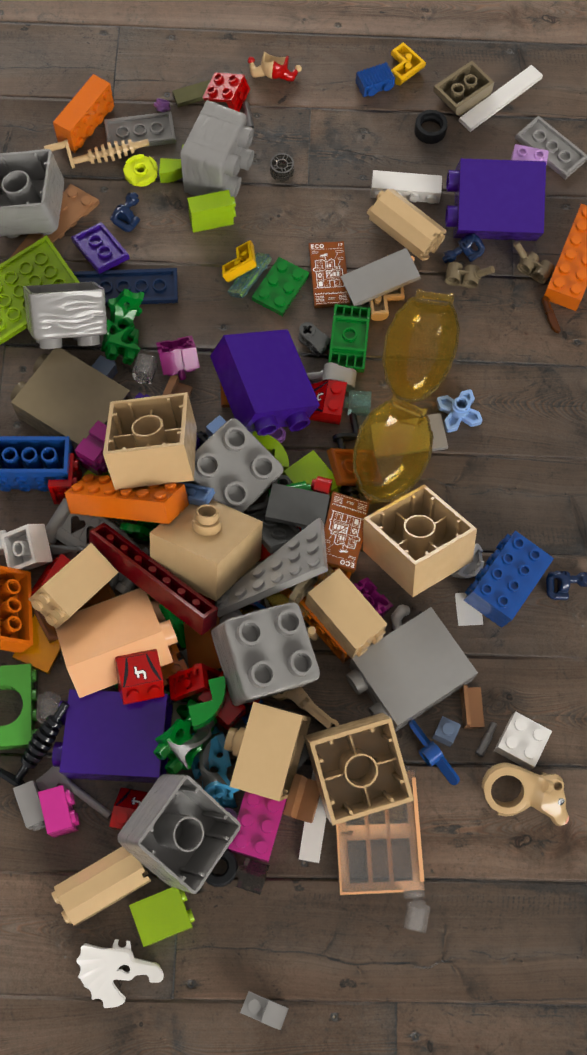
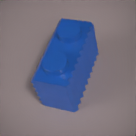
M387 62L356 73V84L363 97L368 95L374 96L377 92L389 91L394 87L395 77Z

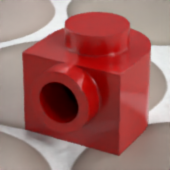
M317 476V479L312 480L311 489L314 492L330 495L333 479Z

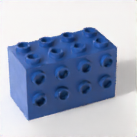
M0 436V490L8 492L11 489H19L20 491L27 492L30 489H38L39 491L46 492L49 491L48 480H68L70 453H74L76 458L70 437Z
M514 531L511 535L507 534L497 545L496 551L487 559L484 568L478 572L475 581L466 589L465 594L467 596L464 601L502 628L513 620L554 558L517 531Z

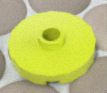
M144 154L133 155L128 158L123 168L125 179L134 186H148L155 181L158 175L156 161L150 156H144Z

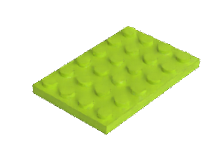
M47 235L0 264V345L27 328L23 286L80 283Z

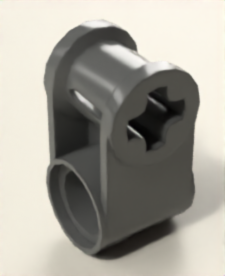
M305 322L301 324L298 336L299 341L315 356L320 357L330 347L331 339L312 323Z

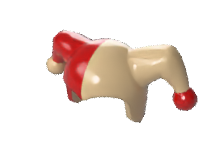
M265 51L262 56L261 65L258 67L254 65V57L248 58L250 73L253 78L267 76L270 79L281 78L291 82L295 80L298 72H301L302 67L296 65L295 70L290 72L287 68L289 56L275 57L267 54Z

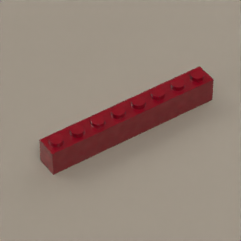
M105 522L89 531V544L92 543L116 570L201 636L216 626L218 614L216 606Z

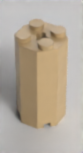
M387 189L385 192L381 190L376 197L377 201L367 211L369 219L420 260H428L430 258L428 254L430 252L435 253L445 239L443 234L447 230L394 189Z
M122 846L54 886L55 891L51 894L56 904L62 905L64 911L61 914L65 922L77 926L151 882L149 876H146L148 872L145 866Z

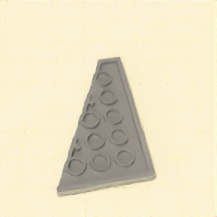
M321 518L309 524L238 580L215 601V606L218 608L217 616L221 617L327 572L324 523Z

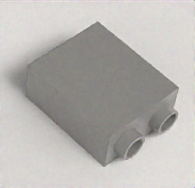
M430 607L383 637L375 645H370L362 656L358 657L356 655L352 658L349 665L351 671L346 674V679L357 695L366 691L374 705L368 708L370 715L384 713L391 717L396 732L407 725L410 720L416 719L460 690L463 685L472 682L478 672L435 611Z

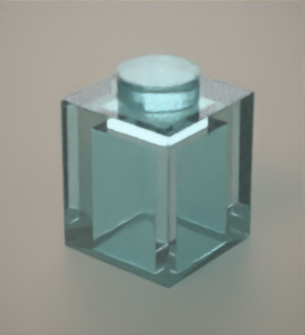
M349 390V395L345 397L344 408H348L347 415L356 413L358 416H370L371 391Z

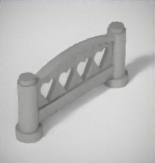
M63 498L45 527L48 542L51 545H54L59 540L68 547H78L80 545L87 547L89 545L88 528L90 526L95 528L105 522L150 556V549L148 547H145L144 550L141 549L127 533L120 530V527L105 517L71 514L66 498ZM74 516H78L79 520H84L86 525L84 528L72 533V519ZM119 572V582L115 589L122 594L133 591L136 584Z

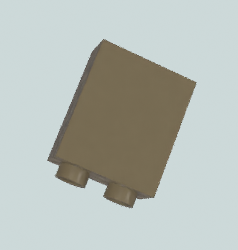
M62 348L53 349L49 355L46 353L40 355L34 364L33 371L35 373L27 383L24 381L19 382L11 393V403L20 420L46 436H69L74 451L83 438H87L90 429L97 420L107 425L110 402L132 399L129 389Z

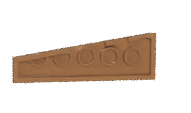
M70 184L63 192L58 229L52 234L47 235L50 241L54 243L58 238L61 239L68 229L77 225L78 220L82 217L85 218L100 204L99 199ZM40 233L29 234L11 257L46 235H41Z

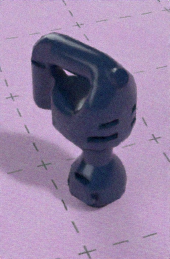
M135 192L128 193L125 197V204H119L113 211L112 216H110L113 224L126 232L134 230L140 222V218L135 216L130 210L131 206H135L139 202L138 194Z
M471 233L458 241L459 246L457 248L443 252L445 256L442 259L445 264L447 262H454L457 255L464 252L469 261L473 262L484 254L485 246L478 235ZM473 242L478 248L476 251L471 247Z
M550 571L546 578L547 596L553 600H568L570 583H577L581 587H587V572H580L575 576L570 575L568 571ZM554 579L557 580V592H554Z

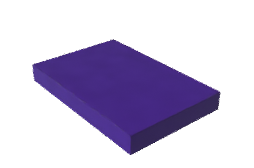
M102 222L71 237L72 242L98 274L130 259L126 250Z

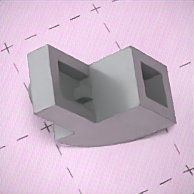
M248 991L240 1013L281 1030L289 1008Z

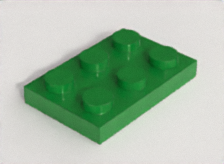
M278 257L253 294L252 301L283 316L308 279L310 272Z

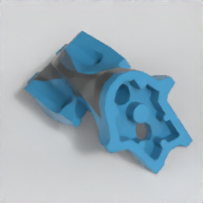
M215 726L211 732L212 735L202 743V750L194 757L191 765L195 779L202 775V789L223 808H235L237 804L233 793L239 791V789L229 787L231 781L227 777V767L232 766L230 753L224 749L226 738L223 731L220 732L218 727ZM218 753H223L221 758L217 757ZM199 761H200V769H198V766H197V764H198ZM213 767L219 771L217 773H211L210 768Z

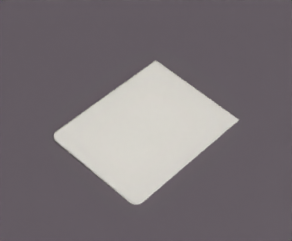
M456 593L458 626L483 625L482 613L464 601L467 595L465 593Z

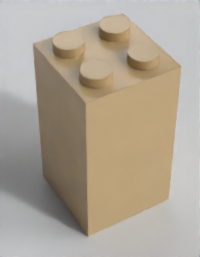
M90 543L29 598V601L35 610L40 611L44 615L47 623L57 629L119 572Z
M340 568L308 592L305 601L306 606L351 659L356 655L358 657L362 656L368 650L367 648L371 643L375 645L386 633L387 623Z

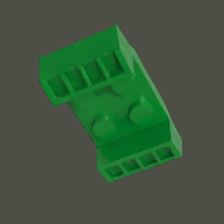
M334 305L328 363H336L364 373L371 307Z

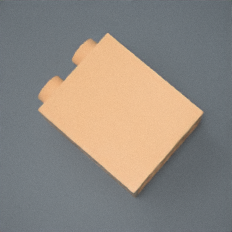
M141 588L79 610L56 629L65 665L79 698L118 683L115 659L117 656L157 649L161 667L173 662L168 646L178 643L171 621L170 619L166 620L159 608L160 603L155 599L150 601L148 594Z

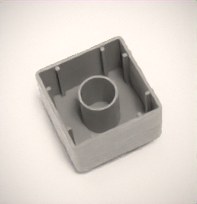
M206 100L181 150L184 193L199 196L229 190L231 196H234V198L237 196L241 186V177L237 175L240 169L248 171L254 158V150L249 149L254 136V128L247 126V118L244 113Z
M50 149L0 153V237L16 238L24 234L38 233L50 235L58 229L64 191V177Z
M80 282L23 286L27 329L36 340V343H39L41 349L63 347L62 338H73V340H77L79 346L100 344V335L107 333L105 290L98 283Z
M231 418L196 450L194 481H186L185 483L214 488L215 494L212 500L243 513L281 476L284 469L281 463L239 420Z
M286 603L233 617L211 630L215 649L234 706L303 687L318 680L320 677L319 666L301 609L297 603Z
M163 774L157 779L140 805L120 830L117 839L121 846L164 883L182 891L196 894L239 832L241 824L190 776Z

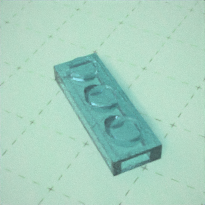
M255 254L257 266L236 279L227 291L231 297L243 298L247 295L249 289L271 262L272 258L269 254Z

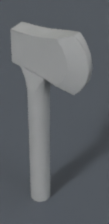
M52 766L36 780L40 791L57 787L60 784L70 789L71 792L106 819H109L112 815L109 809L59 772L60 767Z

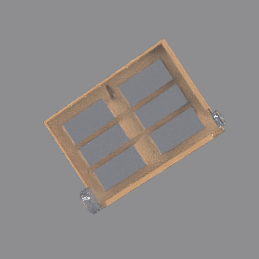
M405 766L414 801L336 824L340 895L403 893L404 899L425 898L415 770L410 771V766Z

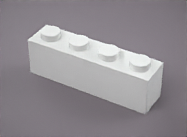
M373 170L371 198H376L381 190L385 192L387 189H394L411 202L439 203L442 192V176Z

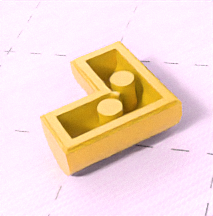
M404 42L391 51V56L399 62L397 66L391 69L396 85L400 86L426 66V62Z
M251 240L236 247L237 258L222 266L223 278L228 283L257 266L255 249Z

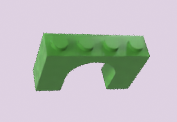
M31 664L0 666V690L16 691L21 695L23 701V708L19 717L8 725L0 726V750L28 748L27 745L37 730L35 729V721H38V710L35 709V701H38L37 689H34V682L38 680L37 669H34Z

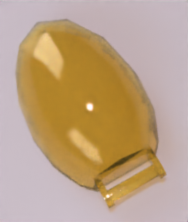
M418 288L416 296L408 299L403 307L399 308L391 325H389L385 335L382 356L385 381L393 395L408 404L429 399L446 381L458 351L460 326L456 310L453 306L454 293H434L422 291V289Z
M394 394L391 400L385 401L374 408L366 417L358 430L353 449L352 469L356 489L370 504H389L405 496L419 482L431 459L434 437L433 431H431L430 419L426 415L428 409H422L398 399Z

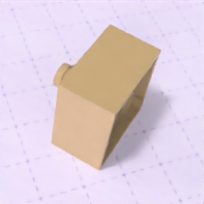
M188 392L110 402L103 456L115 490L194 481L197 425Z
M424 484L364 518L363 551L406 592L414 597L473 562L477 528Z
M212 499L209 504L201 506L189 504L170 524L161 523L150 532V557L197 593L217 601L261 559L263 521Z
M253 702L246 728L240 727L238 730V728L230 727L226 736L224 749L230 752L233 751V755L238 757L229 787L276 801L287 799L294 774L297 772L305 743L304 736L307 735L311 717Z
M375 714L304 736L324 811L332 826L414 801L391 717L386 714Z

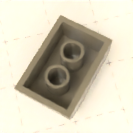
M470 61L436 84L433 91L456 115L460 116L491 95L494 81L473 61Z

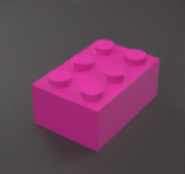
M245 791L237 817L241 828L229 845L228 850L269 863L286 799L276 801Z

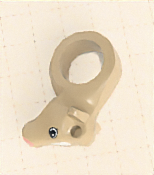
M508 762L496 764L485 773L482 780L484 797L490 807L497 811V815L514 816L531 806L551 818L552 822L557 826L565 825L569 821V815L566 810L564 782L559 775L541 772V775ZM510 775L521 781V792L513 801L501 802L491 795L493 783L501 776Z

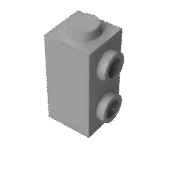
M32 780L13 788L26 828L29 830L33 829V831L43 829L45 822L36 782Z

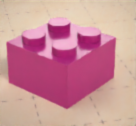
M61 785L38 792L48 835L56 838L78 831L77 825H80L78 813H75V810H73V805L76 802L74 794L70 789Z

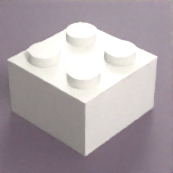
M26 524L1 535L7 567L29 571L53 562L45 524Z
M515 711L510 717L494 751L520 766L532 770L536 766L552 731Z

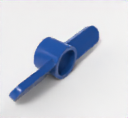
M413 719L408 722L410 728L424 745L418 751L422 759L429 767L436 764L448 782L452 785H457L460 782V778L445 759L440 748L427 738Z

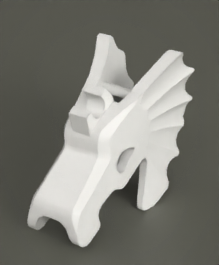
M115 939L113 948H104L84 943L81 946L80 956L76 960L81 969L78 978L81 979L84 987L90 990L91 999H101L104 1008L118 1007L126 999L113 980L130 981L137 975H147L149 982L159 983L164 978V973L158 963L134 956L131 950V943L128 940L125 947H120L118 945L119 939ZM127 965L130 971L126 972L123 969H119V967Z

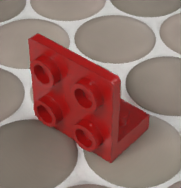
M215 72L203 95L204 101L227 102L229 108L240 112L250 87L244 74Z
M70 453L68 480H48V488L54 504H60L63 498H66L65 492L82 479V469H79V460H76L74 453Z
M197 663L189 669L179 670L176 674L168 676L171 700L178 701L209 689L208 680L219 677L221 672L203 663Z

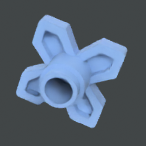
M471 389L461 391L459 397L455 399L448 395L437 397L436 403L439 411L449 414L443 423L447 433L457 431L461 421L470 427L481 425L482 417L480 412L470 408L475 400Z

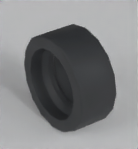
M437 110L421 112L415 122L414 132L416 137L426 144L440 142L446 135L447 119ZM428 121L435 122L441 129L437 132H428L421 127V124Z

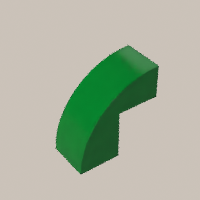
M225 676L208 680L212 696L211 701L188 706L193 730L200 729L209 724L222 709L226 697Z

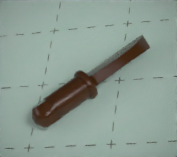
M543 296L541 304L544 306L548 322L555 333H559L561 329L549 302L550 299L547 296Z

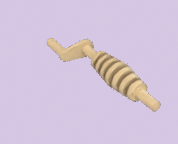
M67 139L45 145L44 149L56 151L66 148L73 169L75 164L91 161V164H95L94 159H97L98 163H102V157H104L105 162H109L107 156H111V160L115 161L114 154H117L118 159H121L122 152H124L126 157L128 156L127 151H131V154H134V150L150 145L148 139L136 142L128 139V144L121 140L122 145L118 146L117 141H114L115 147L111 146V142H107L108 149H105L104 144H101L102 150L98 151L96 146L94 147L95 152L89 149L87 154L72 157Z

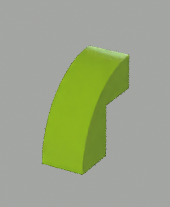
M160 158V183H170L183 178L181 159Z
M253 431V436L281 463L283 469L289 468L288 455L280 442L270 435L259 436L256 431Z

